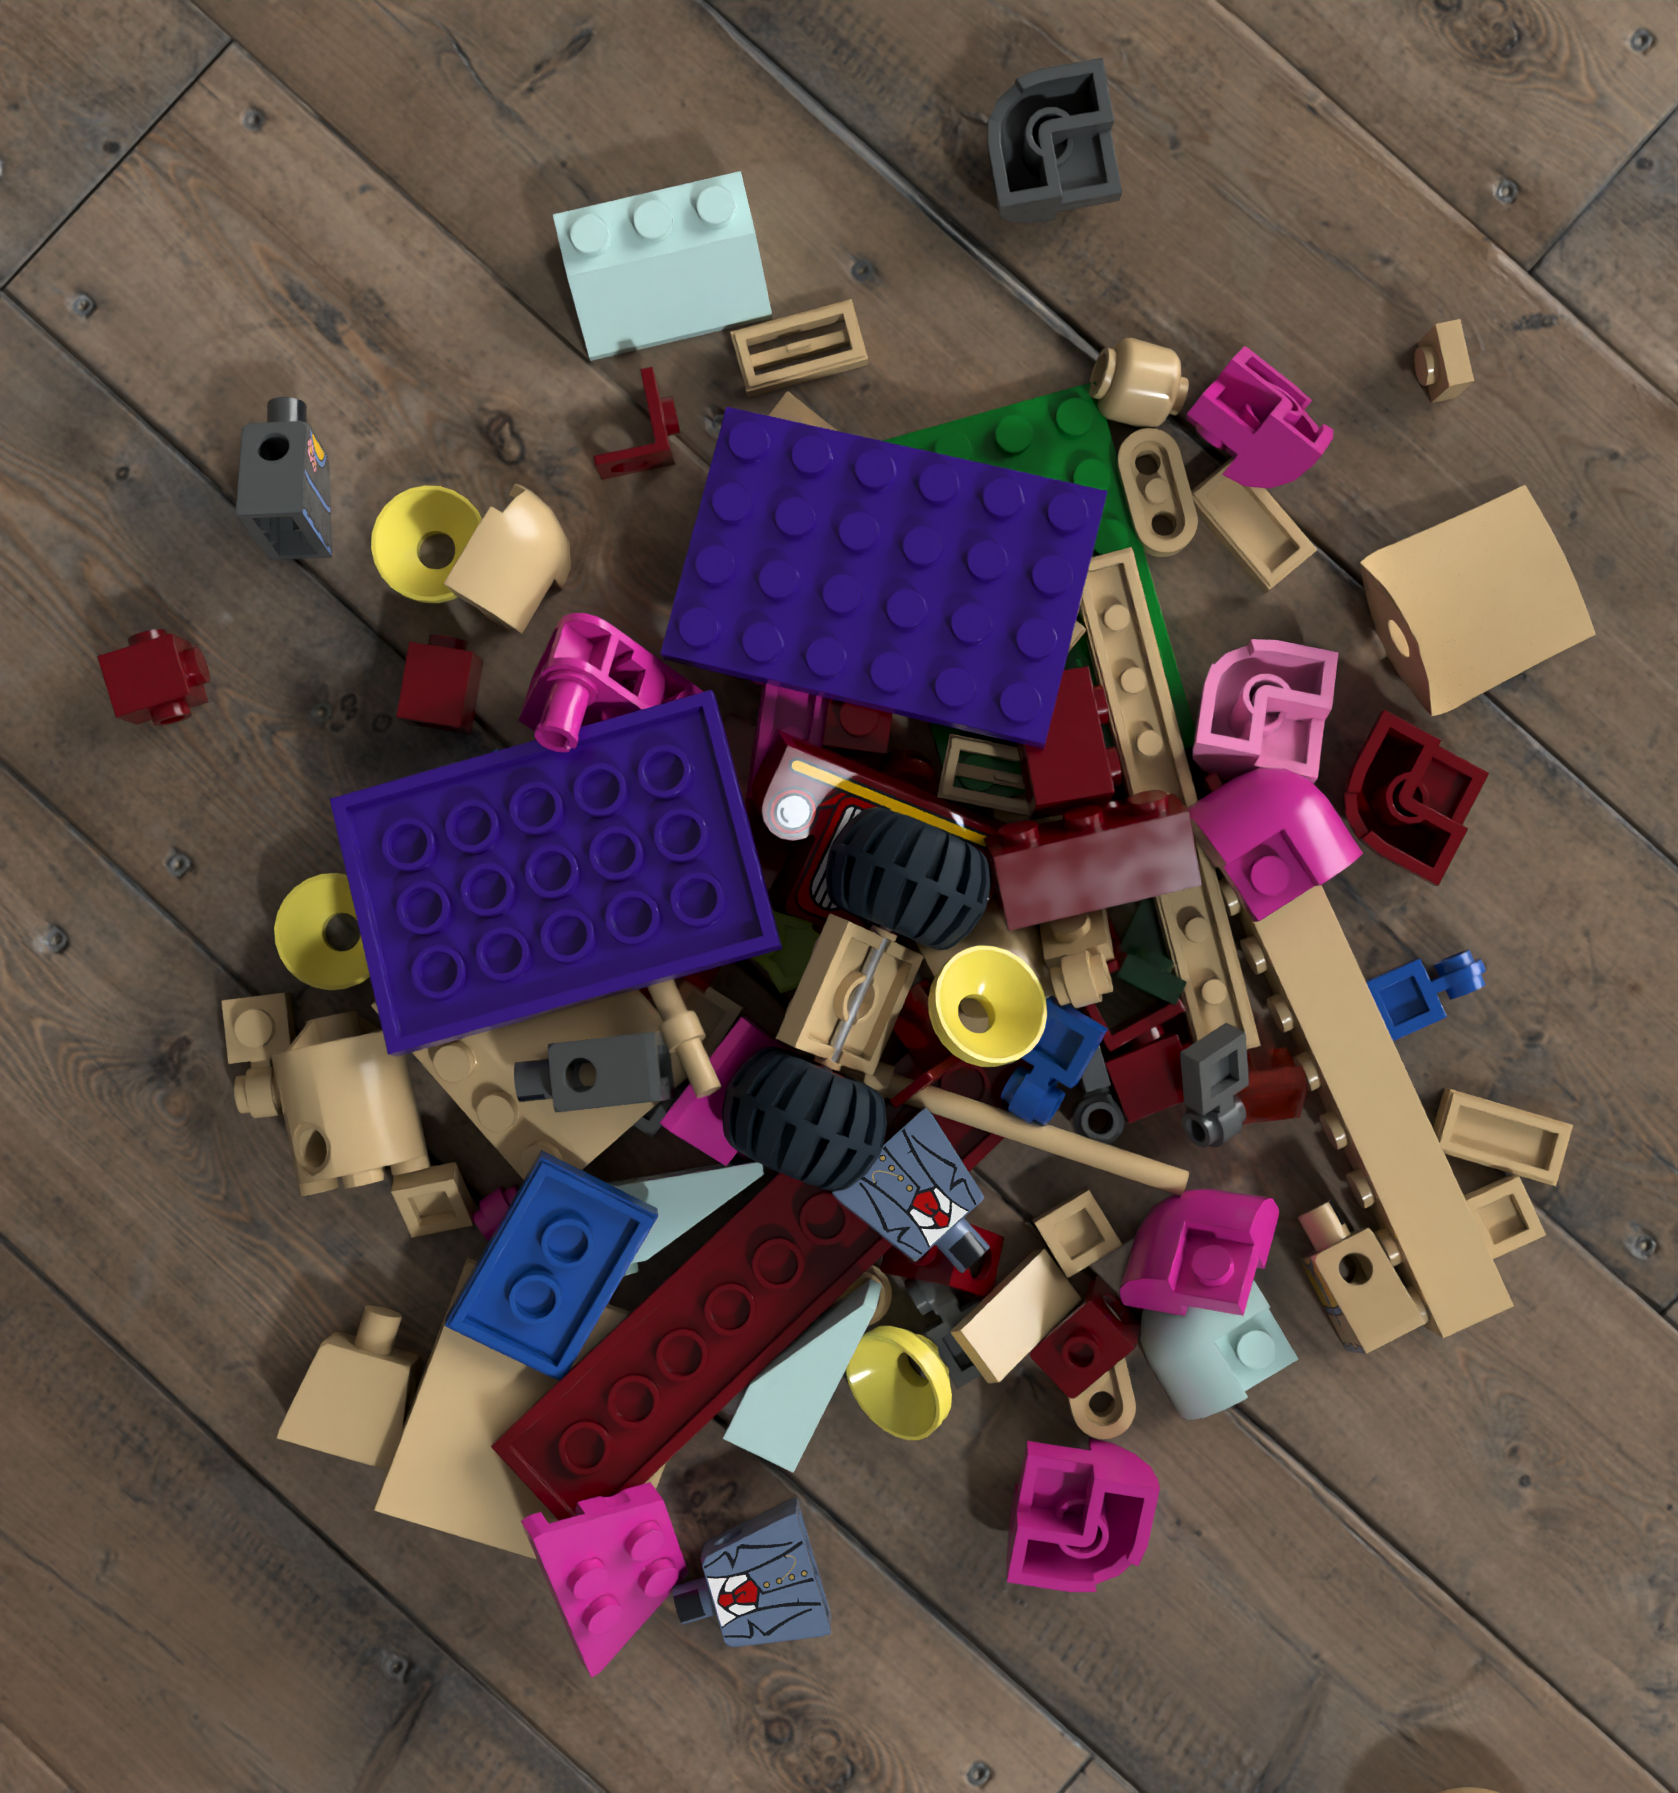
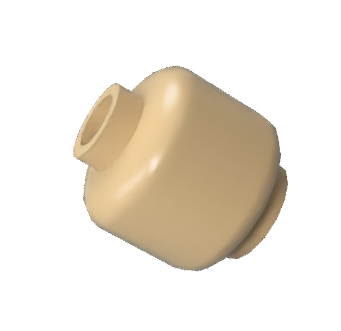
M1124 338L1119 340L1112 349L1104 348L1100 352L1092 370L1089 395L1091 398L1098 399L1099 412L1106 419L1140 429H1156L1165 421L1169 414L1177 415L1180 412L1187 397L1189 382L1187 378L1181 376V361L1175 351L1135 338Z

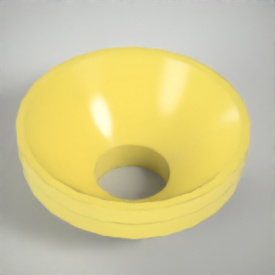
M427 485L410 488L396 495L388 502L376 519L371 538L374 564L388 585L406 598L423 603H441L453 600L457 596L444 585V582L481 522L482 517L467 498L454 490L441 486ZM436 534H443L452 538L455 545V555L448 566L441 569H430L423 565L420 558V548L424 540Z
M320 874L306 879L292 889L283 900L277 912L274 934L275 945L280 959L288 971L296 978L315 988L325 990L348 989L360 985L370 978L361 935L358 943L347 951L334 949L326 938V926L335 915L347 913L357 920L348 878L345 874Z
M981 945L964 949L951 957L942 966L930 986L928 1008L933 1029L942 1044L953 1055L966 1063L980 1067H996L1012 1063L1035 1047L1045 1029L1047 1006L1041 983L1033 970L1021 958L1008 950L995 946ZM962 999H974L985 1008L988 1015V1027L984 1033H973L962 1025L958 1016V1006Z
M878 1326L863 1334L846 1368L847 1380L858 1404L874 1423L895 1437L905 1440H921L928 1437L948 1416L952 1400L949 1369L939 1356L938 1347L923 1335L914 1334L911 1331L894 1326ZM907 1354L919 1365L927 1379L921 1377L913 1370L908 1361Z

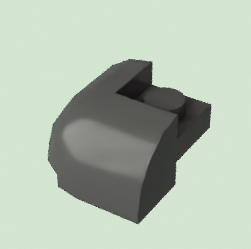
M1103 58L1038 69L1016 78L1015 84L997 100L987 122V152L998 212L1001 219L1017 223L1055 220L1057 212L1120 200L1122 188L1111 133L1114 116Z

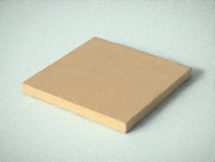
M467 1258L375 1499L374 1511L536 1559L521 1520L539 1512L542 1513L548 1523L559 1520L491 1448V1445L558 1380L445 1327L446 1316L477 1263L476 1260ZM607 1304L571 1368L631 1312ZM665 1464L645 1483L651 1482L656 1489Z

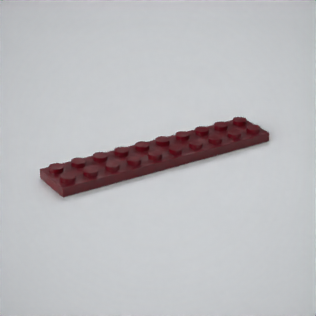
M909 1051L892 1065L895 1066L893 1073L913 1080H917L924 1074ZM1021 1058L1012 1063L996 1067H980L963 1061L931 1084V1086L1008 1111L1009 1103L1000 1098L1006 1083L1020 1065L1029 1071L1034 1066ZM885 1098L887 1127L883 1145L922 1110L906 1104H901L894 1108L889 1101L890 1099ZM931 1113L968 1172L1005 1138ZM778 1173L574 1365L560 1381L556 1382L492 1443L491 1448L559 1521L578 1516L575 1509L579 1501L598 1496L611 1497L623 1489L644 1484L893 1245L840 1204L832 1196L833 1191L819 1188Z

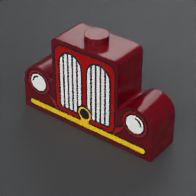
M778 729L757 771L751 790L753 803L770 832L781 839L794 841L775 882V890L786 911L790 915L813 923V930L821 934L829 914L850 921L867 930H870L872 925L876 926L835 906L829 899L826 886L825 871L830 847L845 824L861 811L867 808L880 807L925 822L977 848L986 857L987 862L988 858L983 838L998 835V830L1002 826L1007 825L1004 821L960 803L939 798L933 792ZM989 868L990 890H989L988 900H990V898H991V897L993 896V894L995 893V892H994V887H993L992 878H991L990 868ZM892 932V934L897 936L895 943L903 946L906 938Z

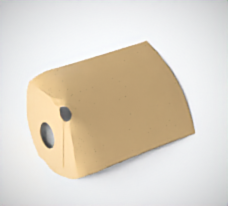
M1526 485L1420 533L1379 549L1360 562L1371 617L1376 634L1384 646L1386 657L1413 695L1431 716L1451 711L1540 662L1596 635L1568 561Z

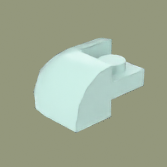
M1254 1280L1244 1316L1188 1306L1186 1316L1148 1309L1143 1310L1141 1315V1336H1139L1148 1363L1181 1418L1194 1420L1226 1410L1247 1399L1248 1396L1245 1391L1298 1360L1293 1348L1270 1312V1305Z

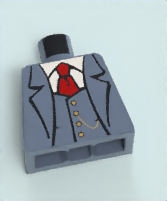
M926 1107L883 1145L880 1156L864 1177L848 1189L832 1192V1196L840 1204L913 1262H916L931 1247L936 1245L957 1270L963 1273L990 1248L987 1242L964 1218L984 1199V1196L939 1124Z
M797 1497L787 1500L709 1539L704 1543L701 1554V1563L705 1577L672 1587L674 1604L681 1624L684 1625L717 1615L724 1642L728 1647L815 1638L831 1634V1611Z

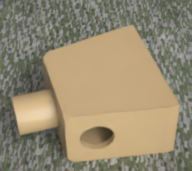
M367 1305L364 1308L356 1336L335 1332L322 1342L283 1420L277 1439L384 1470L388 1469L418 1389L421 1356L393 1347L402 1318L400 1313L380 1306Z

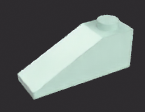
M748 1158L747 1161L744 1159L730 1161L727 1166L719 1163L607 1182L656 1207L658 1210V1218L624 1276L638 1272L637 1262L648 1260L764 1175L766 1166Z
M869 1279L828 1308L722 1409V1411L731 1415L723 1439L794 1473L876 1310L882 1284Z

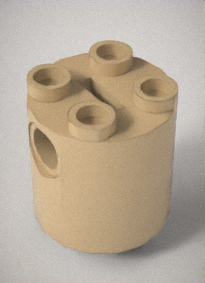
M358 1011L305 1021L306 1026L286 1052L271 1055L300 1196L339 1188L337 1177L340 1176L343 1179L344 1189L384 1180V1175H386L385 1166L388 1165L391 1167L392 1175L431 1167L407 1054L397 1057L388 1055L383 1031L358 1016Z

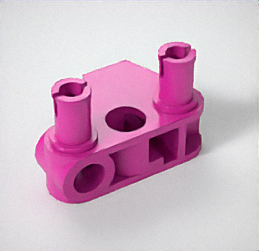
M572 613L563 616L557 622L534 670L518 721L535 731L534 736L543 747L556 752H569L571 748L575 749L577 747L578 734L583 726L704 691L609 622L586 613Z

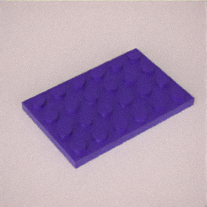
M726 407L660 654L664 660L1044 749L1106 502L1107 491Z
M712 690L583 726L578 734L577 747L575 749L571 748L569 752L552 751L543 747L537 740H533L330 798L388 1055L401 1056L783 949L718 703Z

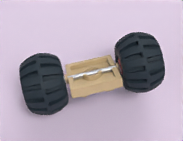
M880 807L867 808L845 824L830 847L825 871L827 893L832 903L843 911L876 926L872 925L870 930H867L850 921L829 914L823 930L814 944L811 958L795 995L788 1004L785 1018L776 1036V1039L816 1055L814 1060L773 1046L758 1050L742 1063L729 1081L722 1108L723 1133L728 1143L735 1150L779 1173L831 1191L848 1189L864 1177L880 1156L887 1127L886 1108L883 1097L872 1087L839 1071L841 1066L844 1065L873 1076L924 958L923 955L895 943L897 936L892 934V932L929 948L947 950L954 947L970 934L986 909L990 890L989 865L986 857L980 850L932 825Z

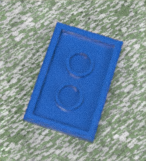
M541 1150L445 1319V1327L560 1381L570 1370L658 1218L657 1208Z

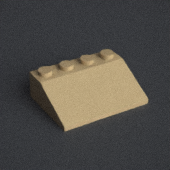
M637 989L412 1053L524 1180L541 1150L582 1170L660 1101L555 1113L553 1099L529 1102L518 1101L514 1083L515 1062L548 1059V1044L660 1032L658 1027L663 1021L659 1012ZM375 1001L371 1006L378 1013ZM677 1052L671 1053L675 1088L687 1078ZM591 1062L583 1063L579 1070L580 1081L584 1086H593L597 1076L596 1069Z

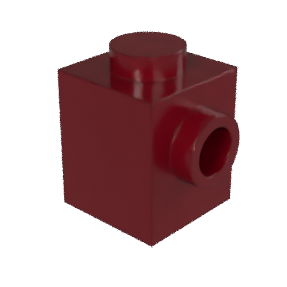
M153 629L137 633L128 638V647L97 656L116 718L136 725L151 720L154 726L170 725L190 718L192 716L190 708L209 702L203 684L210 682V673L201 650L197 646L192 647L190 642L172 633L167 634L164 629Z

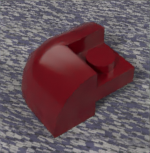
M1382 710L1348 772L1342 801L1346 818L1353 834L1373 853L1434 886H1439L1469 829L1463 826V823L1480 793L1489 772L1440 747L1439 744L1442 740L1390 712Z

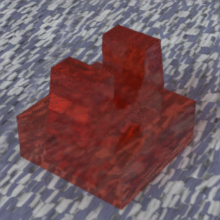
M1287 1047L1274 1049L1271 1059L1272 1069L1257 1071L1253 1068L1250 1054L1247 1052L1249 1086L1236 1094L1246 1110V1119L1242 1125L1300 1118L1308 1087L1303 1067L1295 1066Z

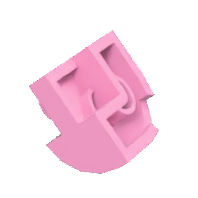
M1251 639L1247 646L1225 653L1215 664L1212 663L1201 690L1193 745V760L1203 771L1209 774L1216 772L1221 780L1227 782L1259 768H1285L1310 779L1314 784L1319 772L1324 722L1332 710L1339 652L1279 640Z

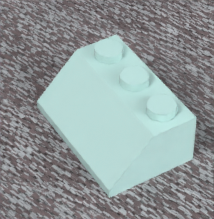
M741 171L553 214L569 286L590 361L773 319L756 233Z

